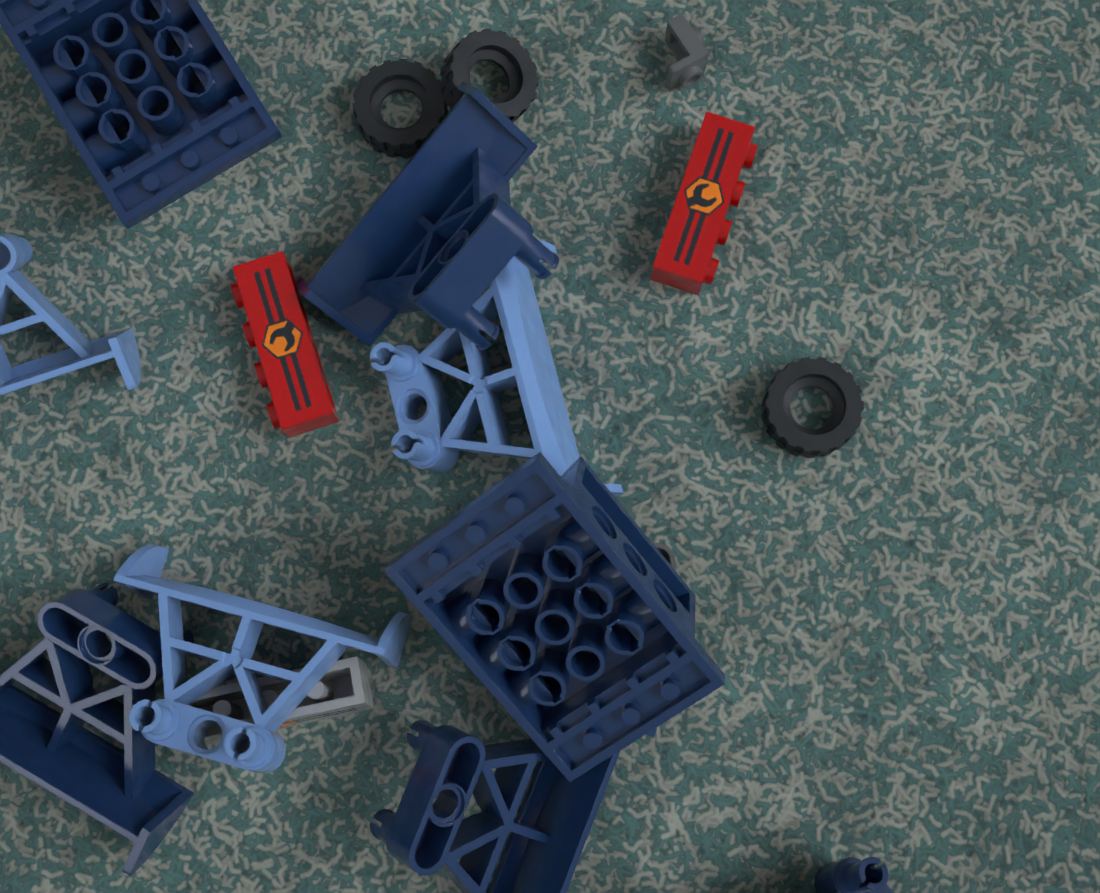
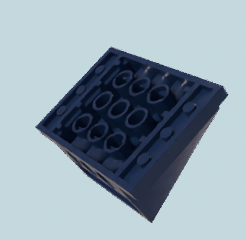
M0 0L1 26L120 221L127 229L282 137L277 126L197 0Z
M539 452L388 562L384 570L569 782L725 684V674L695 639L696 595L581 456L560 476L542 453Z

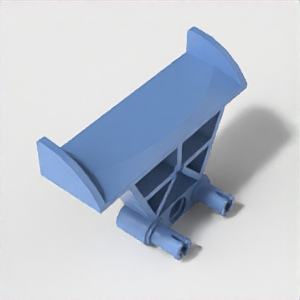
M9 233L0 234V335L44 321L71 347L11 367L0 341V395L115 357L127 389L137 388L141 381V364L132 327L89 341L19 271L32 257L33 249L29 241ZM13 293L36 313L2 325Z
M539 240L552 253L558 255L554 245ZM515 256L492 281L491 287L472 305L490 321L499 315L512 368L492 374L486 349H478L472 341L456 328L445 329L423 351L405 344L394 347L387 342L379 343L371 350L370 359L378 361L371 363L372 367L386 374L399 431L392 438L391 446L398 447L401 450H393V453L398 458L408 459L409 463L414 467L437 473L447 472L457 463L459 451L528 460L541 452L556 472L562 476L580 457L529 269ZM462 348L464 349L469 373L447 364ZM439 370L474 385L453 419H451ZM518 386L534 449L511 446L498 397L499 392ZM423 400H426V412L419 419L417 416L418 405ZM482 420L488 443L469 441ZM604 484L614 497L624 493L621 484Z
M154 544L140 547L129 556L117 571L113 580L144 599L152 600L154 593L158 594L164 699L152 702L146 699L138 701L130 710V725L134 730H140L143 736L153 743L256 773L266 774L272 772L282 764L285 758L286 747L280 735L275 733L276 730L348 647L376 654L389 667L398 669L413 620V615L398 612L385 628L381 638L377 639L275 606L195 585L163 579L160 577L169 549ZM181 600L242 617L232 645L231 654L184 641ZM264 623L326 640V643L299 673L251 660ZM185 654L216 662L187 681ZM255 674L290 683L269 708ZM236 675L255 724L189 705ZM219 724L222 729V739L215 748L208 749L204 741L205 734L210 727Z

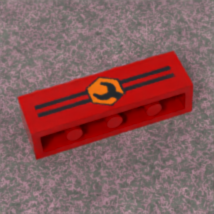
M706 111L652 266L650 280L698 296L703 283L712 284L720 261L711 258L716 244L725 246L733 222L725 219L729 205L738 207L746 184L745 182L738 181L742 167L751 169L758 148V144L751 143L755 130L754 126Z
M280 251L233 266L237 282L230 283L231 291L238 308L245 307L248 322L242 323L243 331L250 348L257 347L261 361L254 363L262 388L269 387L273 402L267 404V410L274 428L281 427V430L291 438L340 422L300 292L295 285L296 279L291 264L284 252Z

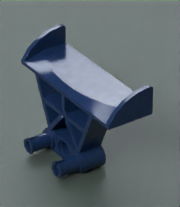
M464 82L457 87V90L463 94L462 98L310 281L307 282L300 277L295 283L305 298L369 347L397 314L424 311L442 327L456 328L472 341L478 349H487L492 344L479 331L483 330L492 339L496 340L500 329L499 326L492 323L472 306L513 256L541 280L547 278L552 273L539 262L540 259L556 269L559 263V257L533 236L532 225L511 206L509 180L538 146L477 88Z
M103 582L95 585L88 591L74 589L43 605L38 612L37 622L41 633L46 638L0 675V762L135 842L122 870L124 873L132 876L166 837L186 808L194 792L155 770V743L147 740L140 730H134L129 721L130 710L138 701L144 699L150 700V702L155 701V682L163 677L160 632L115 607L119 599L118 592L113 586L106 589L109 583ZM187 630L184 632V641L194 643L191 631ZM88 663L115 678L116 681L94 689ZM18 681L64 708L62 714L12 684ZM124 694V704L114 699ZM85 721L123 743L124 751L84 728Z
M422 719L411 724L409 728L419 732V735L417 737L407 732V742L412 748L421 752L396 813L390 809H382L374 814L372 818L382 823L381 827L370 822V832L374 837L386 843L390 855L419 875H429L435 873L440 868L462 893H485L510 831L509 839L487 893H566L620 751L569 782L531 738L483 745L476 737L451 725L436 727L429 721ZM657 728L646 735L654 738ZM536 762H538V765L530 782L529 788L519 810L517 818H515L517 810L525 793L526 787L536 765ZM496 768V771L493 774L492 769ZM473 793L481 812L462 820ZM438 794V798H437L436 801L433 803V801H434L436 795Z

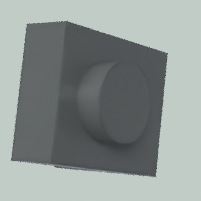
M681 13L667 22L665 42L678 60L667 71L665 85L669 91L679 86L689 88L696 84L704 76L709 56L701 31L694 24L690 26Z

